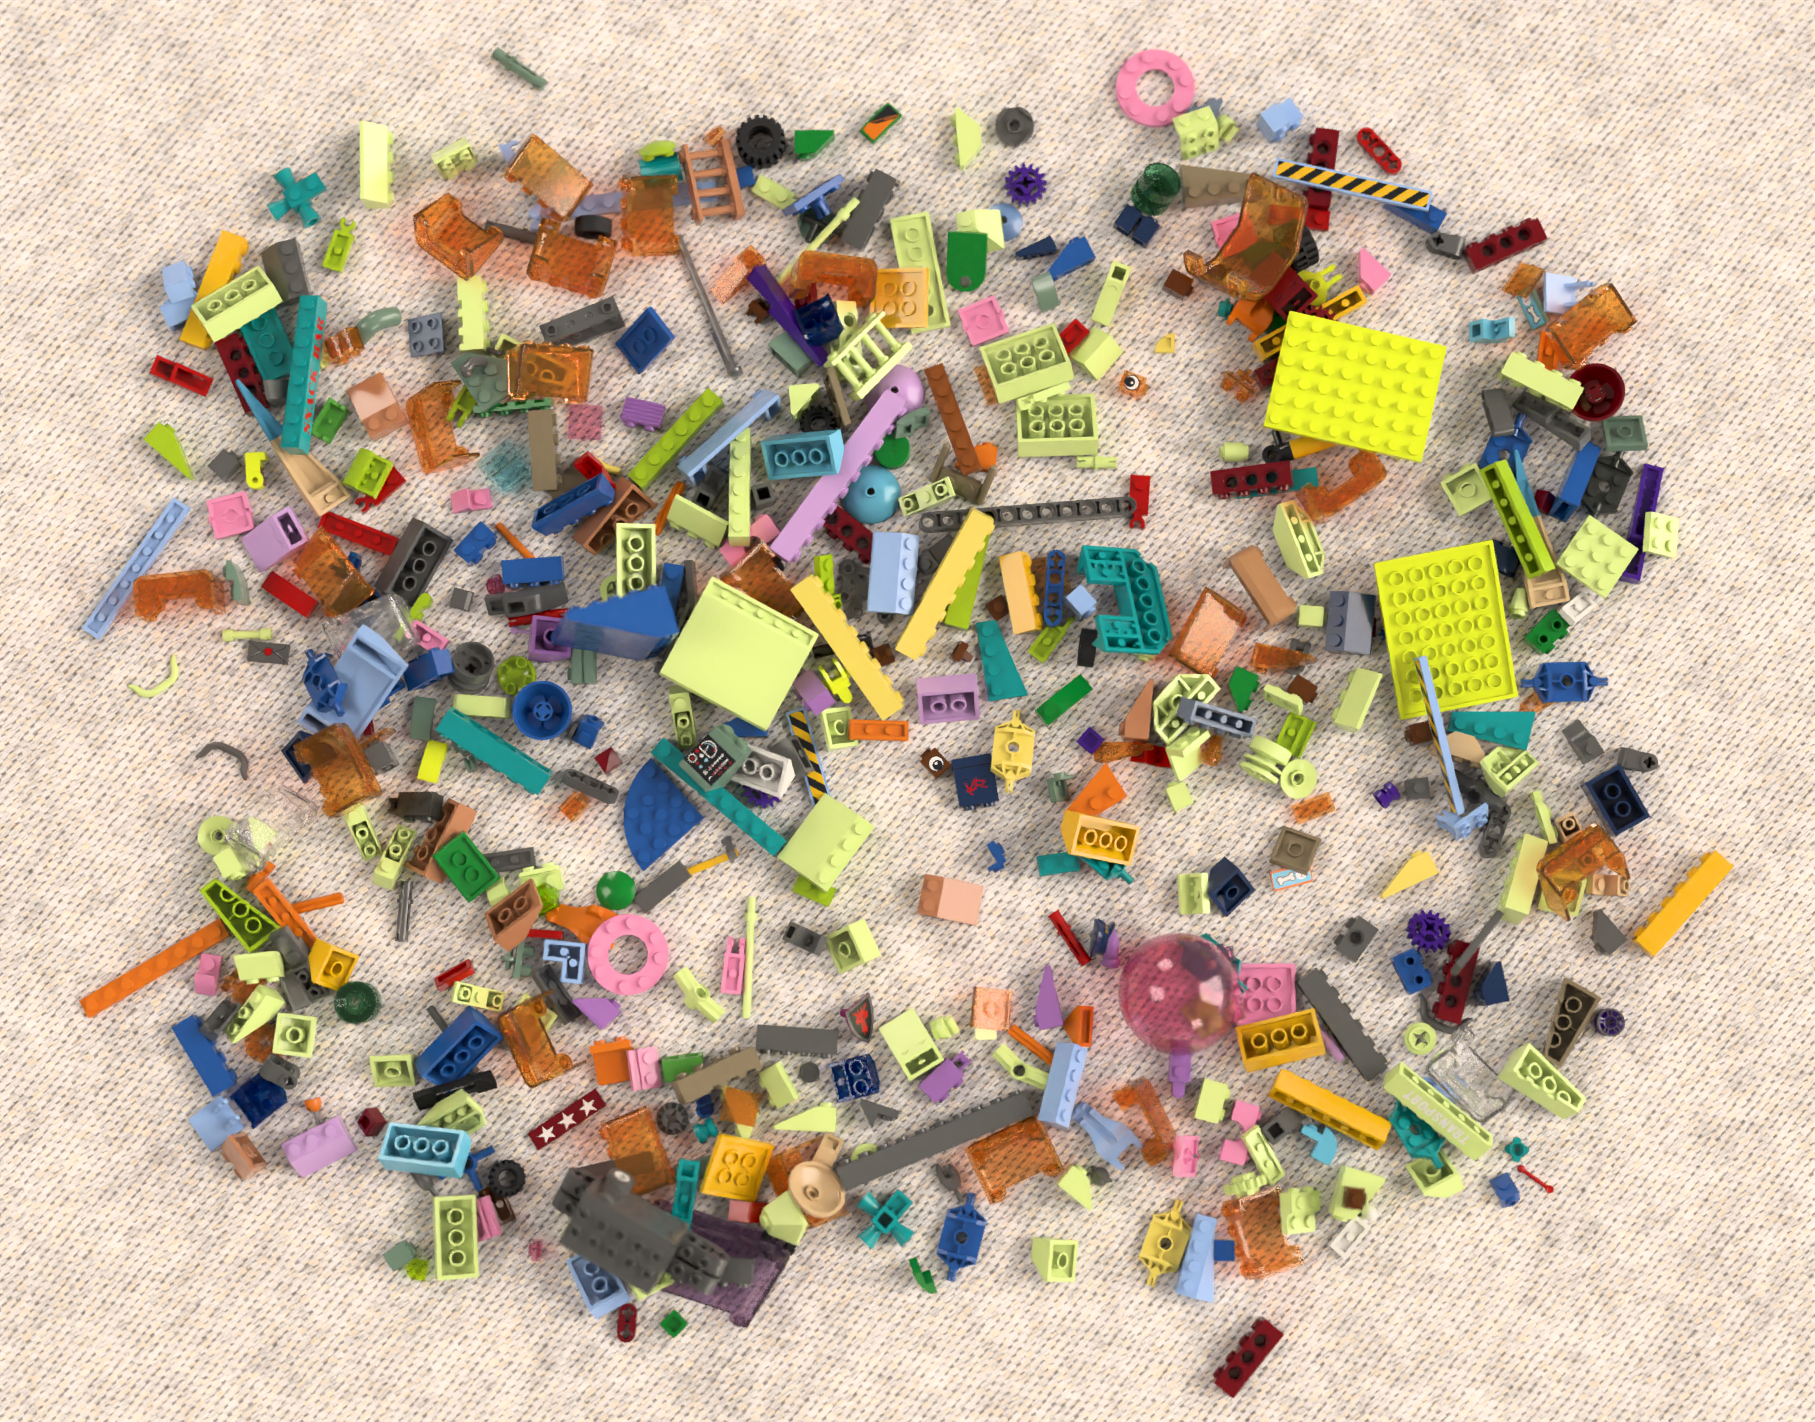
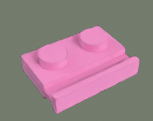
M657 1046L626 1051L632 1091L662 1087Z
M490 1195L476 1199L478 1242L501 1235L502 1231Z

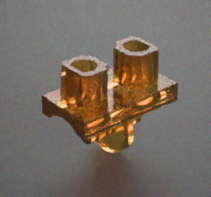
M1239 368L1236 374L1242 377L1241 379L1230 370L1226 371L1223 375L1224 379L1220 387L1229 392L1234 385L1237 386L1240 390L1234 398L1243 404L1257 392L1244 382L1246 380L1252 385L1255 381L1249 376L1252 370L1248 369L1244 372Z

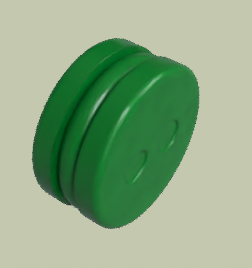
M895 431L890 435L886 434L883 438L884 443L878 451H874L877 463L889 470L903 467L910 457L908 439L906 437L895 439Z

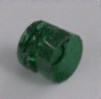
M1155 162L1149 164L1131 189L1130 196L1134 206L1146 215H1162L1180 192L1182 185L1178 173L1164 163Z
M364 981L348 982L342 985L334 998V1009L337 1015L343 1021L351 1024L370 1022L376 1018L382 1007V997L378 989ZM355 998L360 999L358 1008L357 1006L352 1005V1002L355 1001Z

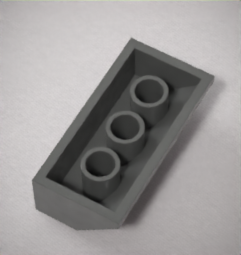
M412 517L374 587L412 608L420 595L428 587L453 539L427 523Z

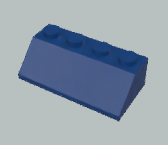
M600 473L537 508L531 527L545 536H549L552 533L557 534L568 524L574 525L581 517L592 515L602 505L606 507L611 504L614 499L615 490L604 474Z
M468 1006L424 1050L414 1063L420 1077L435 1085L464 1078L504 1036L483 1013Z

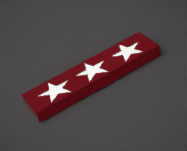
M595 1088L527 1134L539 1151L607 1106V1104Z

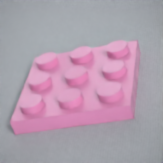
M1295 963L1241 965L1239 979L1248 986V989L1242 994L1234 987V1025H1246L1296 1012Z

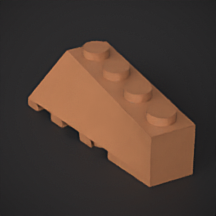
M622 476L615 483L616 488L614 489L613 502L606 507L602 505L597 508L572 536L573 540L594 556L598 555L615 541L616 523L639 521L644 517L645 512L657 506L638 487Z
M449 798L442 807L441 820H435L436 824L434 827L428 829L424 834L426 839L421 846L417 845L413 850L415 855L411 861L407 860L403 866L443 884L447 876L431 855L462 830L467 834L471 824L474 822L477 811Z

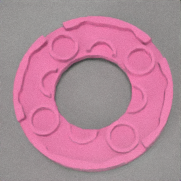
M1152 49L1135 54L1122 66L1117 77L1116 97L1118 104L1124 114L1139 125L1142 124L1152 128L1173 124L1172 118L1185 114L1193 100L1194 80L1190 69L1182 59L1165 50ZM1150 70H1159L1167 73L1172 79L1174 94L1166 104L1149 106L1138 97L1136 83L1143 73Z
M621 914L605 920L597 927L587 947V963L594 979L605 989L620 995H635L650 989L662 977L668 962V946L661 930L650 920L635 914ZM623 935L639 937L647 948L645 965L633 974L617 972L611 966L608 959V951L611 944L616 938Z

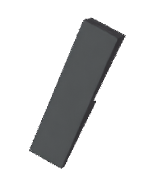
M1523 391L1512 404L1515 409L1579 452L1591 440V428L1559 413L1556 406L1526 391Z

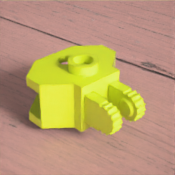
M1331 264L1321 272L1312 273L1302 270L1298 273L1318 295L1310 305L1318 307L1326 303L1328 290L1343 278L1339 274L1328 282L1325 280L1324 276L1336 268L1334 264Z
M834 657L831 659L835 666L834 670L826 673L821 665L818 666V670L824 679L821 682L828 691L830 690L834 695L837 694L843 703L848 704L853 700L848 688L851 686L849 682L851 676L847 669L842 668Z

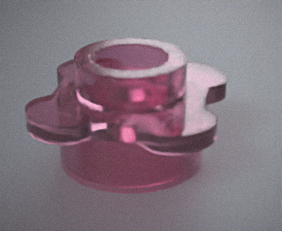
M496 574L494 578L487 580L486 588L490 594L505 592V586L500 574Z

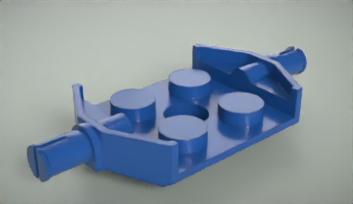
M1518 413L1514 422V435L1493 438L1491 434L1478 464L1480 470L1494 462L1501 461L1499 451L1506 450L1509 453L1507 462L1516 480L1514 450H1518L1523 463L1530 444L1533 442L1522 428L1526 417L1525 414Z
M308 649L305 654L309 661L307 662L302 681L318 712L327 713L335 710L337 717H342L345 711L341 703L348 684L340 682L328 657L333 656L332 654L320 653L316 656L313 649Z
M1546 662L1539 665L1533 679H1521L1520 687L1534 688L1543 704L1547 702L1582 701L1586 703L1590 700L1596 686H1608V682H1606L1608 678H1597V676H1594L1586 662ZM1563 676L1571 680L1569 687L1562 684Z
M968 1192L966 1204L947 1209L936 1252L949 1265L946 1280L950 1281L951 1274L953 1273L952 1282H955L956 1273L959 1268L976 1264L987 1222L974 1209L977 1194L973 1193L972 1195V1192ZM963 1231L967 1234L966 1242H957L956 1234Z

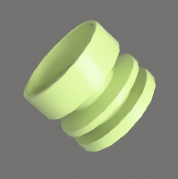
M1254 735L1248 747L1255 754L1245 753L1243 757L1250 763L1241 761L1239 767L1259 781L1276 785L1278 779L1272 774L1277 776L1282 774L1275 767L1276 764L1286 766L1292 754L1275 742Z

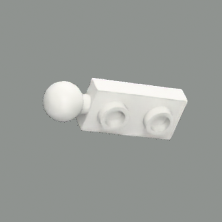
M1365 1206L1361 1211L1362 1216L1360 1218L1356 1216L1354 1220H1349L1328 1244L1342 1258L1345 1259L1371 1229L1366 1223L1377 1218L1378 1212L1374 1206Z

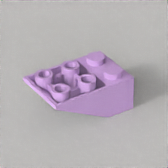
M290 506L272 515L241 538L259 573L313 545L297 514Z

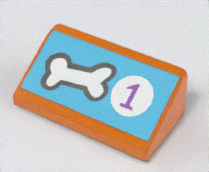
M1286 868L1269 872L1274 892L1313 882L1311 868L1307 876Z

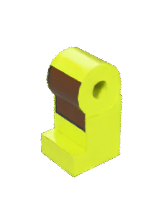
M266 452L245 453L246 481L249 487L257 491L264 489L267 484L263 470V462H269Z

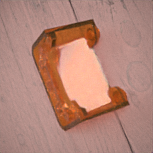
M446 193L413 215L415 240L419 247L465 281L475 276L503 242V232L500 228L490 226L485 231L462 213V202L450 193Z
M320 526L314 532L293 564L295 568L292 571L299 579L303 578L321 601L324 605L322 608L323 612L329 618L333 616L338 622L376 592L346 556L339 543L323 526Z
M1205 586L1165 660L1191 674H1208L1214 680L1219 671L1216 667L1238 626L1242 628L1247 619L1245 616L1246 612Z
M1038 1116L1027 1117L971 1144L966 1149L967 1156L990 1205L1005 1199L1007 1195L1006 1188L1037 1173L1043 1172L1045 1176L1053 1177L1064 1170L1043 1123L1038 1121Z

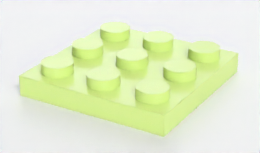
M1588 515L1554 565L1605 599L1639 549L1591 515Z

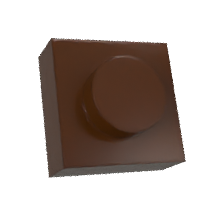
M1002 594L985 605L996 622L1009 614L1008 603Z

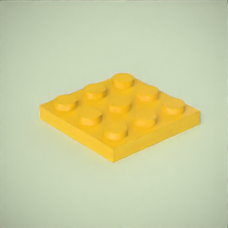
M929 268L871 269L870 314L874 311L876 313L884 311L886 314L880 319V322L886 329L927 328Z
M719 1133L699 1191L704 1194L754 1202L774 1145L768 1142Z

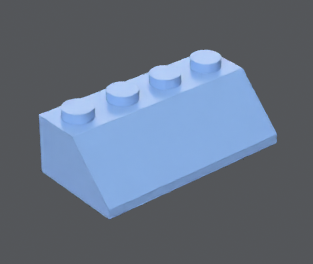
M873 532L866 611L898 616L913 615L920 535Z

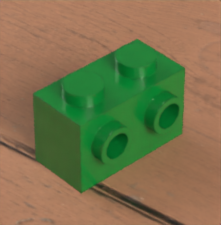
M1551 609L1522 640L1539 656L1544 653L1549 654L1555 647L1553 643L1557 639L1562 640L1569 633L1567 628L1570 625L1560 614Z

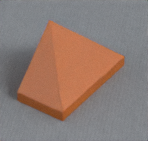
M1077 1005L1065 1019L1062 1026L1071 1041L1082 1047H1091L1093 1006Z

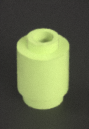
M1223 442V446L1219 447V458H1223V462H1243V460H1248V444H1243V442Z

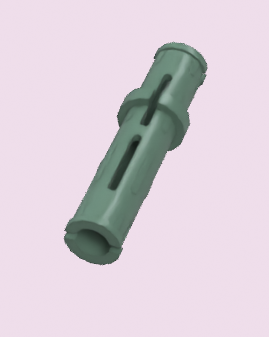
M499 47L493 51L491 58L501 63L507 71L514 72L539 91L542 90L547 82L546 79L537 75L534 71L517 61L515 56H510Z

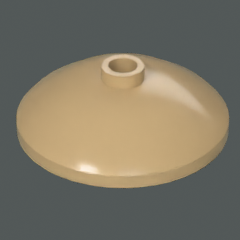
M806 1161L798 1164L791 1171L788 1179L789 1192L794 1202L804 1212L814 1217L828 1218L835 1215L842 1208L845 1200L844 1187L839 1177L829 1167L819 1162Z

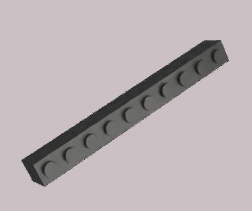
M1019 1089L1008 1093V1098L1003 1100L1001 1097L989 1101L990 1105L984 1108L982 1104L971 1108V1113L964 1115L961 1112L952 1116V1121L945 1123L944 1120L934 1123V1128L926 1131L924 1127L914 1131L915 1136L907 1138V1135L895 1139L896 1143L889 1146L888 1143L877 1146L876 1152L869 1153L868 1150L858 1154V1159L851 1161L848 1158L838 1162L839 1167H836L844 1190H850L1034 1115L1026 1092H1020Z

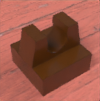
M761 298L752 300L748 305L749 308L746 315L751 316L755 313L757 315V319L754 321L756 325L771 316L768 313L770 307Z
M959 641L949 659L955 663L961 659L970 663L974 655L966 651L969 646L968 644Z
M889 643L870 649L872 657L878 660L881 667L895 662Z

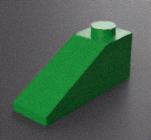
M1080 674L1039 706L1034 713L1048 727L1091 692L1093 688Z

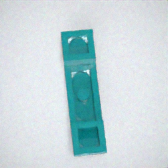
M680 1158L671 1215L688 1222V1229L690 1230L700 1162Z

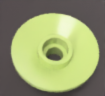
M1294 759L1288 762L1281 771L1280 786L1287 796L1301 799L1308 796L1314 790L1317 783V772L1309 761Z
M212 816L206 819L198 830L199 845L210 855L216 856L230 847L234 848L238 841L236 825L224 816ZM219 832L223 834V838L221 840H218L216 838V835Z

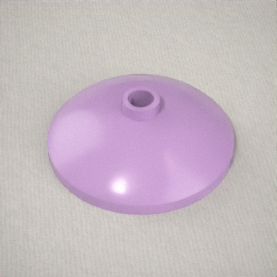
M896 364L865 395L867 406L871 410L886 389L891 391L892 388H897L898 393L896 395L906 401V414L921 408L924 400V387L921 379L912 369Z

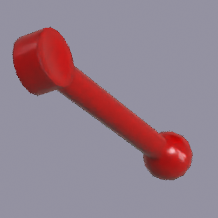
M1523 1165L1517 1167L1518 1172L1526 1174L1544 1187L1547 1193L1553 1192V1186L1546 1185L1528 1172Z

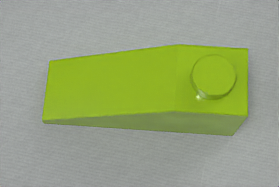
M158 422L143 440L193 481L195 477L180 440L174 434L176 430L168 423L164 426Z

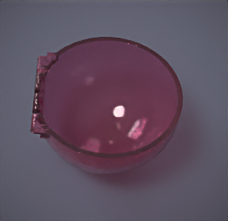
M1168 933L1154 937L1136 949L1127 960L1118 985V1000L1121 1014L1132 1033L1148 1047L1170 1055L1198 1053L1217 1043L1232 1025L1239 1024L1240 1019L1246 1018L1243 1003L1238 1004L1243 999L1238 982L1236 964L1231 963L1235 961L1233 947H1225L1224 944L1215 945L1201 936L1190 933Z

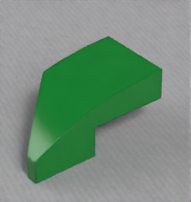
M917 1258L909 1259L913 1275L918 1284L930 1294L937 1293L930 1269L922 1272Z

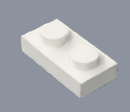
M1582 591L1562 607L1558 613L1572 627L1591 612L1597 604Z

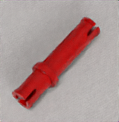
M568 608L508 617V620H517L508 622L509 627L529 625L532 622L533 615L562 618L564 615L561 614L568 612Z
M1059 909L1050 914L1048 918L1058 932L1056 933L1058 936L1061 935L1080 966L1082 967L1090 962L1092 959L1071 930L1072 926L1067 924L1059 912Z

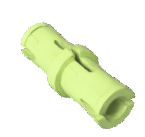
M1099 455L1094 457L1077 456L1076 468H1094V470H1099V468L1116 469L1117 457H1099Z

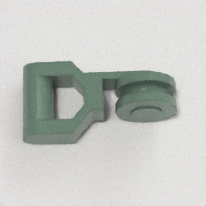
M451 740L454 750L461 753L463 757L471 754L469 760L464 758L468 773H471V769L477 771V763L473 754L468 750L463 751L459 749L456 743Z

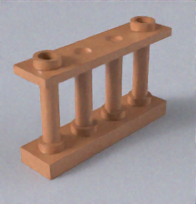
M729 139L721 140L716 149L689 152L688 145L684 144L680 152H678L680 164H683L692 206L690 210L691 218L695 220L696 226L701 225L704 220L703 217L728 213L733 216L734 221L742 220L745 210ZM717 157L721 161L722 166L720 168L693 171L691 160ZM722 176L725 179L724 187L697 190L695 179ZM718 195L729 197L730 203L728 206L701 209L699 198Z

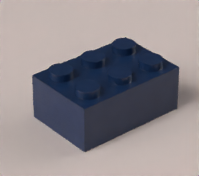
M1620 764L1607 769L1580 785L1610 838L1651 817Z

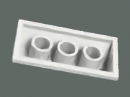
M748 744L752 752L731 780L781 798L795 777L791 759Z

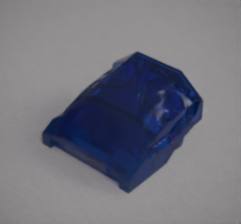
M829 293L812 303L793 310L808 346L820 347L837 339L844 330Z
M869 1053L827 1064L831 1071L837 1103L879 1093L880 1080L875 1061Z
M259 1073L229 1097L235 1101L252 1124L251 1127L253 1129L288 1102L284 1088L265 1080Z

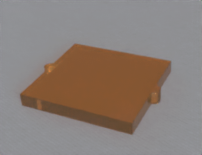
M1521 262L1501 290L1511 294L1513 297L1518 296L1526 299L1546 271L1543 268L1536 267L1534 264L1529 265Z
M384 728L359 744L358 747L359 749H368L367 745L376 740L379 742L384 741L397 731L393 728Z
M727 1086L724 1101L721 1102L722 1110L719 1120L754 1127L757 1113L760 1112L758 1108L762 1094Z

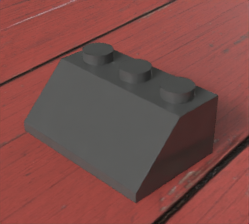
M295 238L274 243L261 252L266 275L275 286L283 301L275 309L298 304L300 295H312L300 244Z

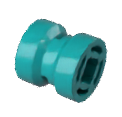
M711 1117L705 1119L704 1124L697 1123L692 1126L701 1144L707 1142L708 1138H710L709 1136L714 1138L719 1134Z

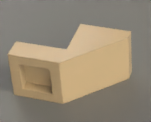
M1586 874V894L1629 897V876Z
M826 1132L811 1161L819 1162L831 1169L844 1140Z

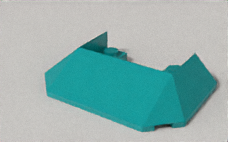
M1082 545L1076 574L1085 575L1087 584L1113 585L1120 616L1097 615L1095 623L1098 637L1092 645L1103 652L1158 655L1173 635L1157 567L1151 562L1147 564L1140 557L1141 553L1136 549Z

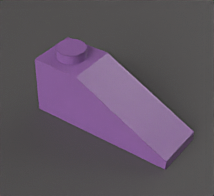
M1050 965L1045 966L1035 1008L1036 1015H1033L1034 1025L1039 1027L1040 1031L1064 1025Z

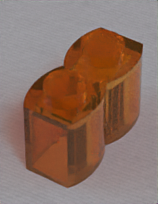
M357 326L345 328L324 341L331 363H338L339 366L350 363L349 359L361 356V352L365 350Z

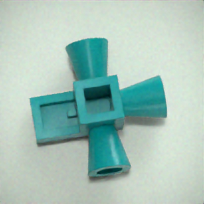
M288 167L278 171L273 178L284 189L282 193L285 198L267 204L276 221L278 222L290 209H293L296 214L299 213L304 228L318 223L321 217L311 207L313 205L311 200L327 189L316 171L297 183L291 168Z
M897 1189L881 1207L870 1191H868L856 1207L873 1216L871 1219L873 1224L857 1236L873 1249L882 1232L885 1234L890 1232L898 1244L903 1247L915 1232L898 1221L913 1202Z

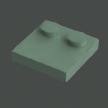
M1642 415L1612 416L1601 421L1607 452L1647 450L1648 443Z

